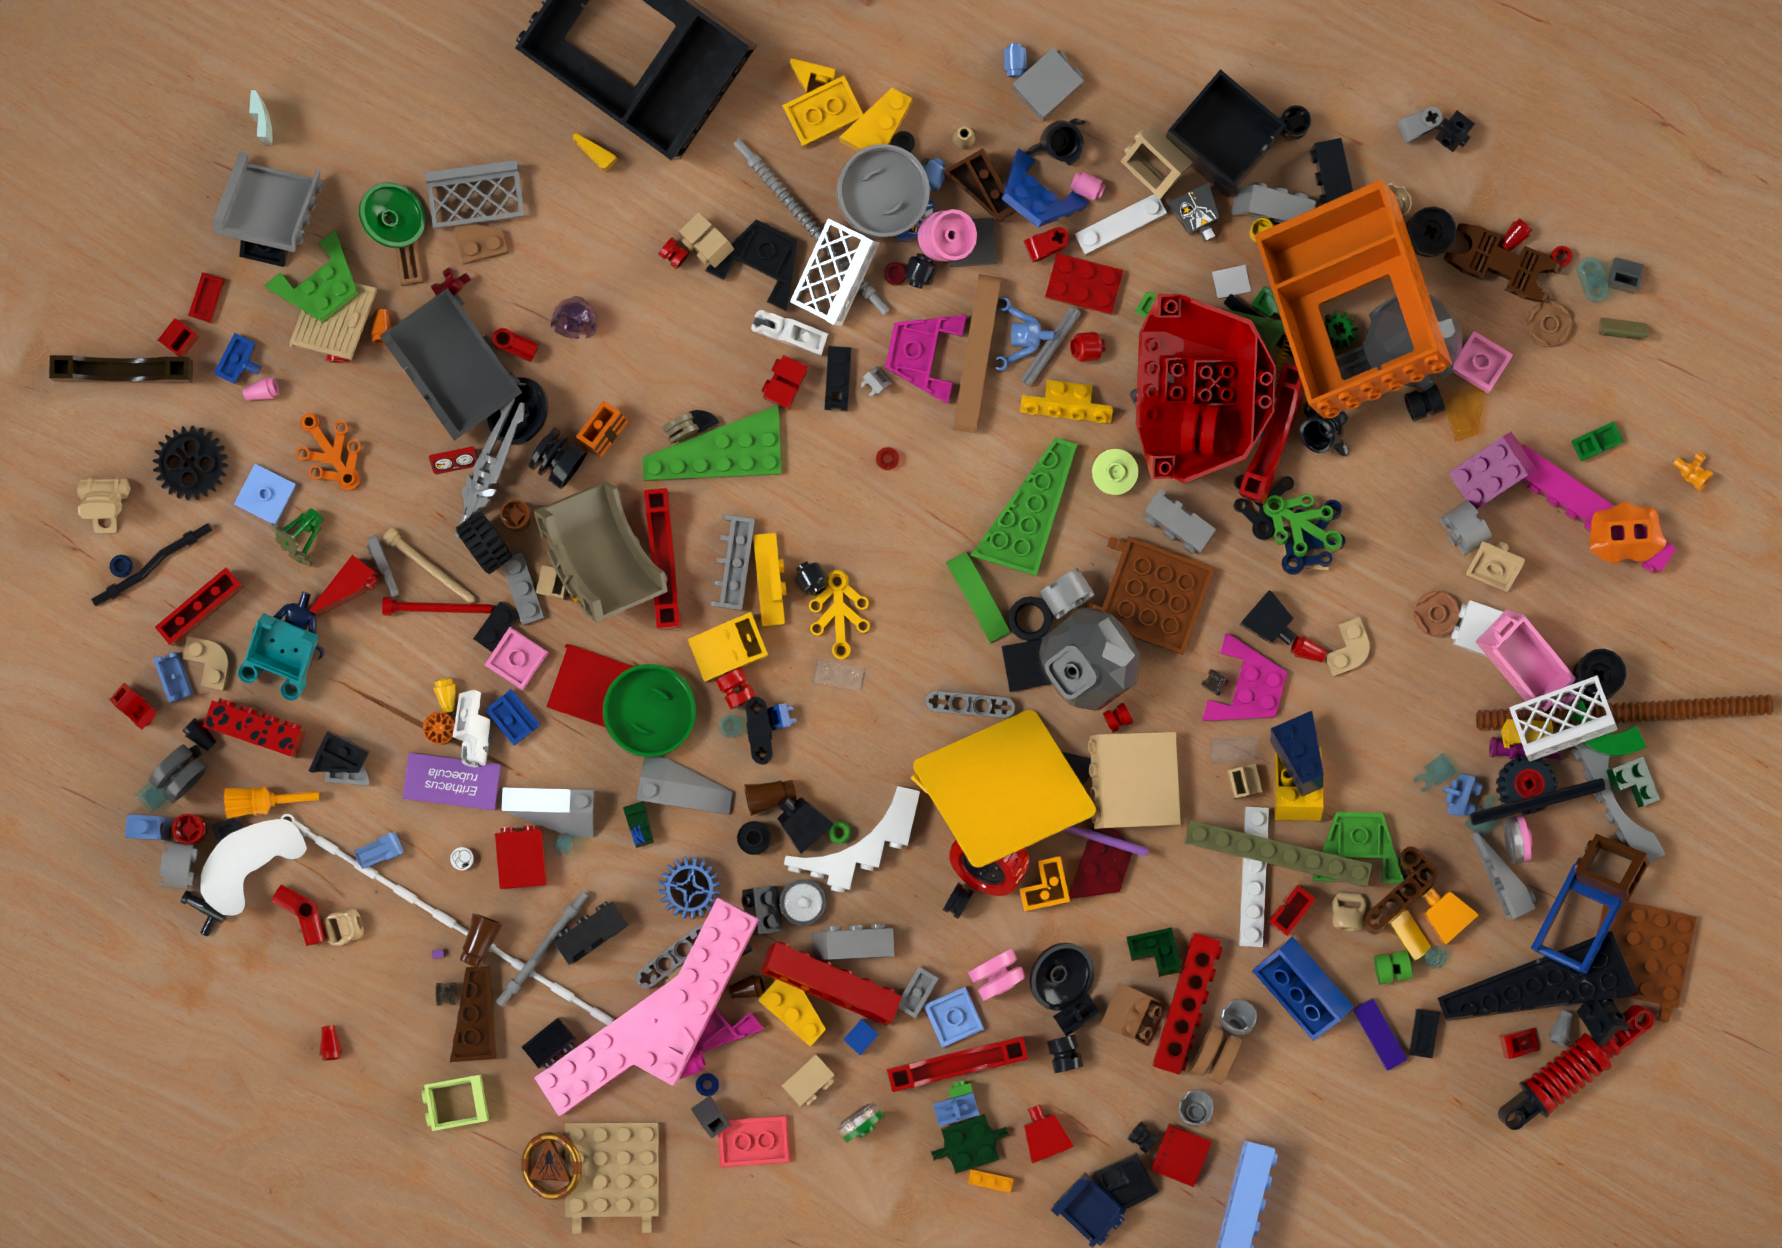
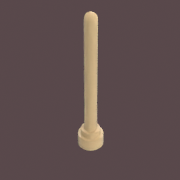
M391 527L383 536L381 542L386 546L397 547L466 602L473 603L475 601L474 595L401 540L400 532L395 528Z

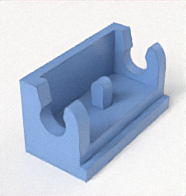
M171 652L169 655L153 659L168 702L176 703L194 696L179 652Z

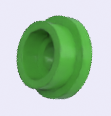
M843 821L834 822V825L828 830L830 840L836 844L846 843L851 837L850 826ZM842 828L844 835L837 837L835 834L836 829Z

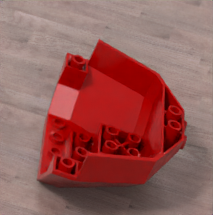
M1182 294L1157 295L1139 332L1136 427L1151 479H1176L1186 483L1242 461L1249 455L1274 413V406L1277 404L1275 383L1278 381L1276 365L1252 320ZM1186 403L1200 405L1201 419L1207 405L1220 406L1219 433L1214 456L1201 454L1200 440L1194 454L1181 453L1180 433Z

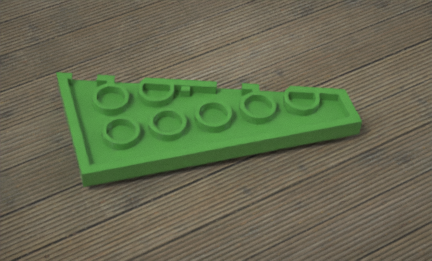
M774 406L642 457L643 481L782 475L779 406Z
M1055 438L972 552L971 557L1037 576L1077 444Z

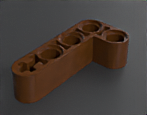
M1412 846L1405 848L1399 858V866L1408 877L1367 913L1364 920V928L1370 934L1382 932L1434 885L1438 875L1437 869L1417 848ZM1412 855L1416 862L1409 864L1404 860V857ZM1428 872L1431 874L1432 879L1425 881L1421 878L1420 873ZM1411 887L1414 889L1415 894L1408 896L1403 892V888ZM1394 902L1397 904L1398 910L1390 911L1386 904ZM1382 913L1383 916L1381 917L1379 924L1375 923L1372 925L1371 920H1376Z

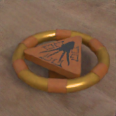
M545 1132L532 1138L526 1145L521 1159V1170L524 1180L532 1192L544 1199L558 1200L571 1194L577 1187L582 1173V1161L576 1146L570 1139L559 1133ZM547 1141L531 1173L532 1152L538 1145ZM554 1141L569 1151L573 1161L572 1177L566 1167L565 1157L560 1155ZM535 1180L570 1182L558 1191H547L537 1184Z

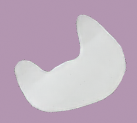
M275 819L242 828L222 839L209 855L202 869L200 887L205 901L223 915L233 916L241 913L245 907L243 883L245 877L250 872L257 870L275 856L297 859L305 853L307 847L299 829L288 820Z

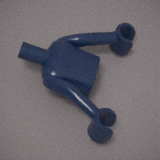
M302 591L298 604H286L273 616L281 620L285 615L284 622L304 630L309 625V632L317 634L316 615L307 607L311 596L310 593ZM317 642L315 649L320 652L318 658L320 660L323 658L325 651L321 646H318Z

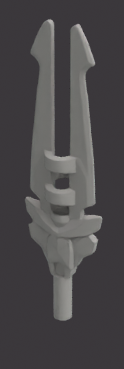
M515 399L500 408L501 417L472 469L474 477L472 478L470 475L466 477L467 486L463 487L462 490L464 498L463 516L459 525L482 508L488 507L491 502L490 497H493L497 490L490 489V487L498 482L517 425L524 421V403L519 404L495 458L491 456V453ZM455 532L454 536L460 538L457 532Z

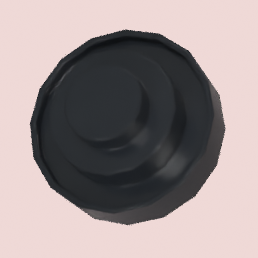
M750 821L739 829L737 842L740 849L745 853L759 855L769 847L771 833L763 823Z

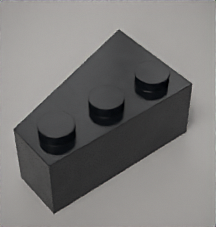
M605 901L595 908L597 911L590 917L586 914L576 921L578 924L571 930L566 928L557 935L558 939L553 943L568 965L574 964L629 925L614 902L608 904Z

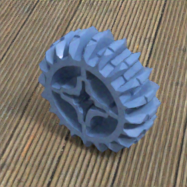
M683 857L684 864L680 865L678 859H675L674 863L677 867L673 869L668 864L666 867L671 871L669 875L666 872L661 873L663 877H666V881H658L659 885L665 886V889L658 890V894H666V897L660 899L661 903L669 901L670 903L665 909L668 911L675 907L673 911L674 916H677L679 911H682V919H686L687 912H690L691 919H695V911H698L701 917L704 916L702 908L705 907L710 912L712 908L707 904L709 901L713 904L716 901L712 898V895H720V891L713 890L714 887L720 886V882L712 881V879L718 877V874L713 873L709 875L713 867L709 865L704 869L705 860H701L699 865H696V857L692 858L691 863H688L687 857ZM689 869L684 881H672L679 871ZM696 870L706 877L708 888L696 884ZM691 878L692 886L701 890L691 891L687 899L686 890L682 887H677V885L683 886ZM670 888L682 892V906L673 900ZM695 894H706L705 899L700 904L689 907L691 899Z

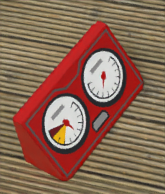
M473 446L429 456L433 473L436 475L472 468L478 459L477 451Z

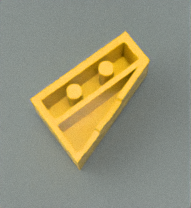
M891 88L839 137V142L857 152L872 145H890L912 104V98Z
M776 979L758 1000L810 1047L826 1030L822 1020L803 990Z

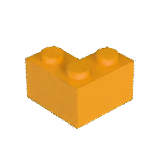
M1061 857L1037 861L1041 884L1019 889L1023 911L1070 902Z

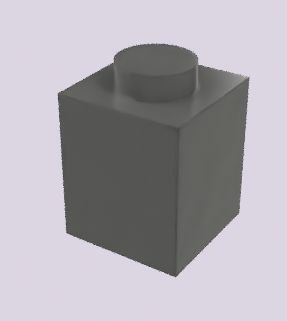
M710 1095L691 1108L701 1126L711 1138L731 1125Z

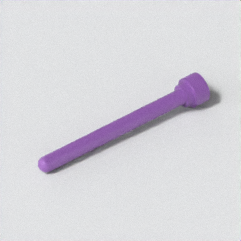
M1073 825L1063 830L1145 857L1149 854V850L1146 847L1078 825Z

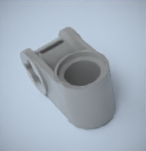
M1429 107L1398 121L1396 124L1406 144L1436 129L1442 121V113L1436 107ZM1428 114L1430 116L1435 115L1434 124L1431 121H1426Z

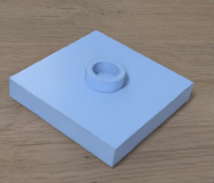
M254 464L234 505L271 524L274 523L276 526L297 485Z

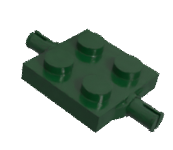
M985 1114L940 1128L944 1138V1148L931 1151L934 1161L947 1156L952 1162L956 1174L1000 1159L996 1149V1140L1009 1136L1006 1126L993 1131L988 1125Z

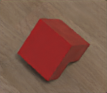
M174 318L157 341L178 357H184L198 340L199 336Z

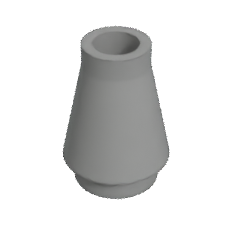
M1561 1011L1560 1016L1548 1034L1551 1043L1567 1047L1568 1042H1571L1574 1014Z

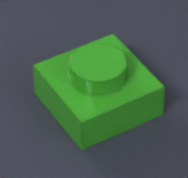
M965 1080L952 1083V1088L948 1089L950 1098L973 1092L971 1083L966 1084Z

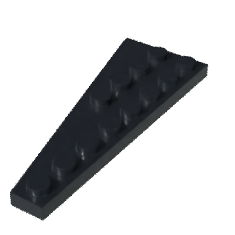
M1609 931L1587 974H1583L1544 956L1437 999L1446 1021L1631 997L1638 995V991L1613 932ZM1595 937L1557 952L1583 963Z

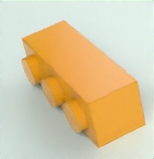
M970 1169L968 1184L1011 1193L1013 1178Z

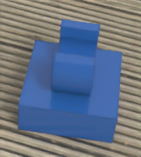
M784 703L767 708L772 731L789 727L797 721L796 718H789L788 711L793 710L794 706H787Z

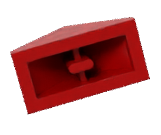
M1535 1027L1499 1035L1504 1058L1513 1059L1540 1050Z

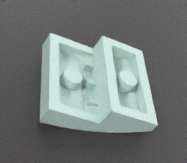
M251 90L249 113L258 122L257 137L263 145H272L273 136L269 113L256 90Z

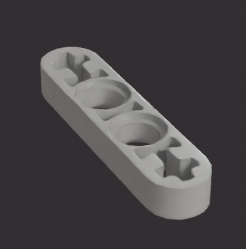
M932 691L925 699L927 709L937 713L1008 718L1015 711L1014 702L1007 697ZM934 695H938L939 700L946 701L945 696H950L948 702L949 710L944 709L945 704H938L937 708H933V704L929 703V699H933ZM961 697L964 699L965 707L962 710H955L952 707V700L954 698ZM984 699L987 701L988 709L985 712H978L976 710L975 703L977 700ZM991 700H996L995 705H1002L1003 701H1006L1007 705L1011 706V710H1008L1006 714H1002V710L994 709L995 714H990L992 708Z
M703 925L692 929L640 969L636 974L637 984L644 989L651 988L682 965L687 956L682 957L678 955L677 946L681 943H686L691 950L693 945L686 938L691 936L692 940L698 936L697 930L700 929L701 931ZM663 957L671 960V968L667 971L661 970L658 966L659 960ZM654 964L656 971L661 976L657 978L655 974L650 978V984L647 982L642 984L640 981L643 978L641 974L643 972L649 974L653 971L650 966Z

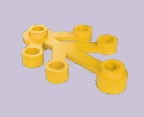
M834 570L827 575L829 578L826 584L828 586L827 589L819 594L816 599L809 602V609L813 613H819L823 608L822 604L832 594L834 595V603L817 622L811 624L810 631L814 636H820L824 632V627L835 616L836 643L832 647V653L835 658L843 660L851 652L849 644L845 642L844 616L856 626L858 632L867 633L870 629V623L867 620L860 618L843 603V593L855 602L858 610L867 609L869 602L866 597L860 596L848 585L849 579L845 572ZM836 577L842 580L839 586L833 584V580ZM864 599L866 601L865 607H859L857 605L858 600ZM813 602H818L820 604V608L818 610H813L811 608V604ZM861 622H865L868 625L864 631L859 629ZM820 625L822 628L821 632H813V626ZM840 646L846 649L843 655L837 653V648Z

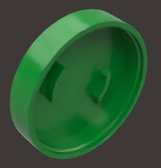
M655 664L638 665L621 673L610 685L603 703V720L611 739L624 751L644 758L660 757L677 749L689 736L696 717L695 699L687 682L675 671Z

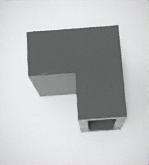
M1615 257L1611 265L1606 287L1631 294L1636 293L1639 290L1642 279L1640 275L1643 264Z

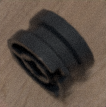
M958 882L942 910L947 913H953V916L959 919L974 891L971 889L966 890Z

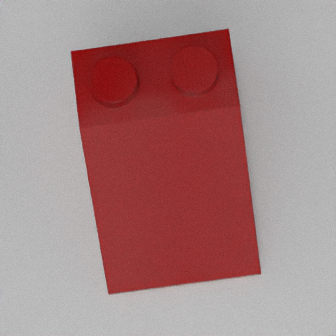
M351 555L310 608V611L320 616L365 594L368 590L371 592L379 582L377 579L379 574L354 555Z

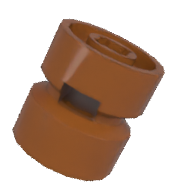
M512 499L503 504L500 509V518L508 529L520 532L530 526L532 512L525 502Z

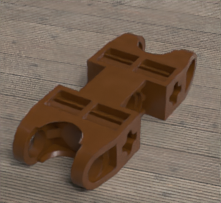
M1464 223L1458 224L1456 230L1463 234L1464 238L1469 242V251L1462 254L1458 253L1457 255L1446 252L1444 260L1460 272L1478 280H1482L1486 271H1489L1508 280L1504 291L1525 300L1540 303L1548 302L1550 296L1542 292L1543 289L1538 286L1536 279L1540 273L1551 272L1560 274L1562 267L1556 261L1527 246L1522 248L1520 255L1514 254L1497 246L1501 235L1483 227Z

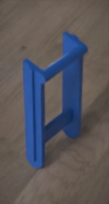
M1575 863L1531 949L1583 974H1587L1624 900L1579 883L1574 872ZM1570 890L1610 908L1583 963L1542 945Z

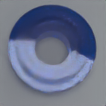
M711 1073L700 1075L696 1081V1089L703 1096H712L719 1088L717 1077ZM704 1081H711L712 1087L705 1089L703 1087Z

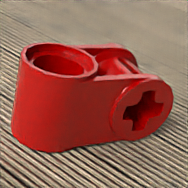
M1056 227L1044 233L1034 235L1023 242L1032 263H1035L1065 249L1069 243V236L1064 228ZM1056 234H1059L1060 237L1064 236L1061 244L1057 241L1053 242Z

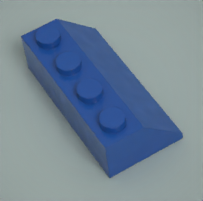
M1293 936L1252 970L1313 1041L1342 1020L1354 1007Z

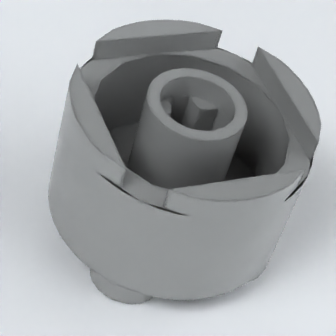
M1469 501L1461 503L1439 518L1441 525L1449 532L1446 534L1447 539L1453 546L1457 544L1463 556L1479 548L1482 541L1488 542L1492 538L1486 522L1478 517L1477 514L1479 512Z
M1079 568L1070 571L1056 580L1051 586L1048 585L1039 592L1057 619L1094 596L1093 590Z
M165 840L164 845L169 846L168 851L163 850L160 877H164V882H159V887L187 890L188 885L193 886L195 872H191V864L197 861L198 849L193 848L194 844Z

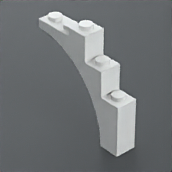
M897 786L892 804L883 819L870 834L857 844L841 852L823 857L801 858L786 856L784 865L788 866V871L801 873L802 869L811 871L810 876L824 879V875H829L827 885H831V890L844 893L845 889L850 890L856 863H860L861 869L873 871L874 867L879 868L885 841L889 842V847L902 849L903 845L908 846L920 791Z

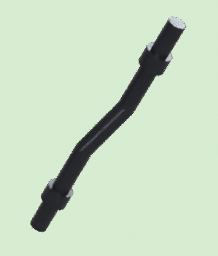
M207 523L194 531L190 530L184 533L182 538L159 550L138 573L118 584L113 583L106 587V591L91 599L93 604L98 606L110 598L115 599L119 597L121 592L144 580L167 556L187 545L191 546L197 543L199 538L213 531L211 525Z

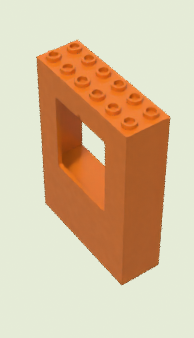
M1381 179L1255 234L1308 404L1324 419L1336 417L1339 415V412L1346 409H1355L1360 406V403L1376 400L1386 392L1400 390L1405 384L1419 382L1425 376L1431 373H1440L1446 367L1452 365L1396 195ZM1390 276L1414 350L1380 365L1381 370L1375 367L1343 380L1320 306Z

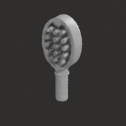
M374 535L367 538L369 545L366 547L371 549L368 553L373 554L370 556L371 559H375L372 560V563L376 564L374 565L375 569L379 568L391 597L400 594L378 536Z

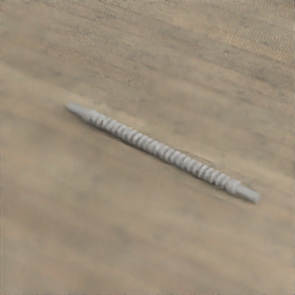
M738 138L733 145L747 159V165L755 169L754 173H759L758 177L764 179L763 183H768L767 187L772 188L771 192H776V197L781 198L780 202H785L784 207L790 208L789 212L794 213L793 217H798L797 222L801 221V226H805L807 228L806 232L810 231V236H814V241L817 242L822 233L821 226H816L817 222L812 221L813 217H808L809 213L803 211L804 207L799 206L800 202L796 203V198L790 196L791 192H786L787 187L783 188V183L778 182V177L774 178V173L769 172L770 168H765L766 163H761L762 159L759 155H754L746 144ZM832 245L836 257L843 254V251H838V246ZM824 248L823 251L828 252L827 256H831L829 248ZM847 257L837 260L838 265L841 266L840 271L848 270L850 263L846 260ZM863 278L858 291L861 290L862 296L865 299H869L884 316L890 309L875 293L876 289L873 285L869 286V281H864Z

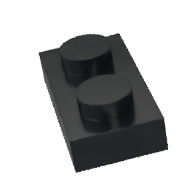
M499 602L473 639L493 652L509 627L519 617V614L502 602Z

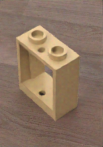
M1152 125L1146 131L1141 129L1133 138L1136 142L1132 141L1124 149L1123 152L1126 155L1120 162L1161 199L1173 188L1193 162ZM1143 144L1172 170L1166 178L1137 152Z

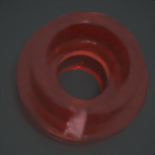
M890 447L880 449L876 455L877 465L883 470L894 469L899 462V455L896 450ZM885 455H890L892 457V461L890 463H885L883 461V457Z

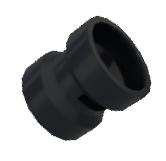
M1140 1121L1127 1139L1131 1143L1138 1144L1140 1150L1146 1154L1157 1141L1159 1135L1154 1131H1149L1147 1125Z

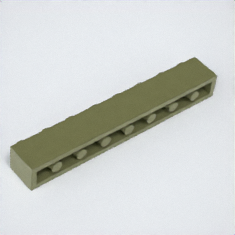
M1192 820L1188 821L1183 844L1361 887H1367L1372 867L1370 863Z

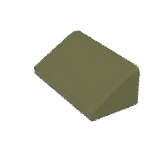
M1601 318L1598 334L1644 340L1648 337V330L1645 323Z

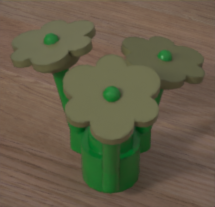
M310 508L305 514L301 513L298 518L284 528L280 525L276 527L272 523L270 527L276 534L275 539L284 551L288 550L290 553L289 557L301 564L312 567V562L308 560L307 552L316 535L322 529L319 526L323 522L322 516ZM299 523L300 527L292 535L286 533ZM303 530L307 533L312 531L302 552L297 551L299 545L296 543L295 538Z

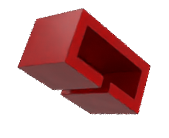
M783 355L781 360L776 359L771 369L774 375L771 381L766 380L761 392L764 393L763 398L789 411L808 371V366Z
M1295 885L1282 901L1286 905H1279L1267 922L1284 936H1288L1316 899L1299 885Z

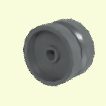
M184 744L167 756L148 780L156 789L166 786L163 795L171 803H175L200 780L208 768L200 759H194L190 762L193 752Z

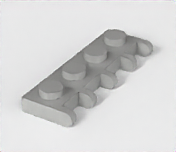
M723 515V520L731 521L729 536L720 535V540L728 541L726 559L717 558L716 563L725 564L723 582L713 581V586L722 587L720 602L711 601L710 606L742 611L755 519Z

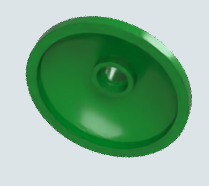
M386 182L374 185L363 195L359 204V218L362 227L374 241L389 248L407 247L413 244L424 230L426 218L420 200L412 191L400 184Z

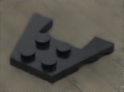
M756 219L731 244L734 250L716 268L710 264L705 271L724 281L736 260L776 280L777 283L767 303L786 312L797 240Z

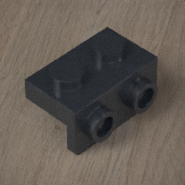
M777 886L742 890L741 902L744 911L760 919L752 935L783 932Z
M1613 999L1586 1002L1576 1011L1598 1045L1605 1046L1617 1030L1627 1031L1629 1029L1625 1016L1618 1010Z

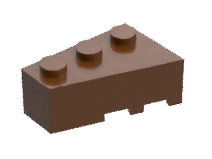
M980 149L943 171L997 221L1000 222L1017 212L1002 200L1005 184L985 149Z

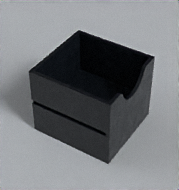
M1220 69L1170 127L1166 138L1193 162L1191 167L1225 196L1229 197L1280 138L1286 124Z

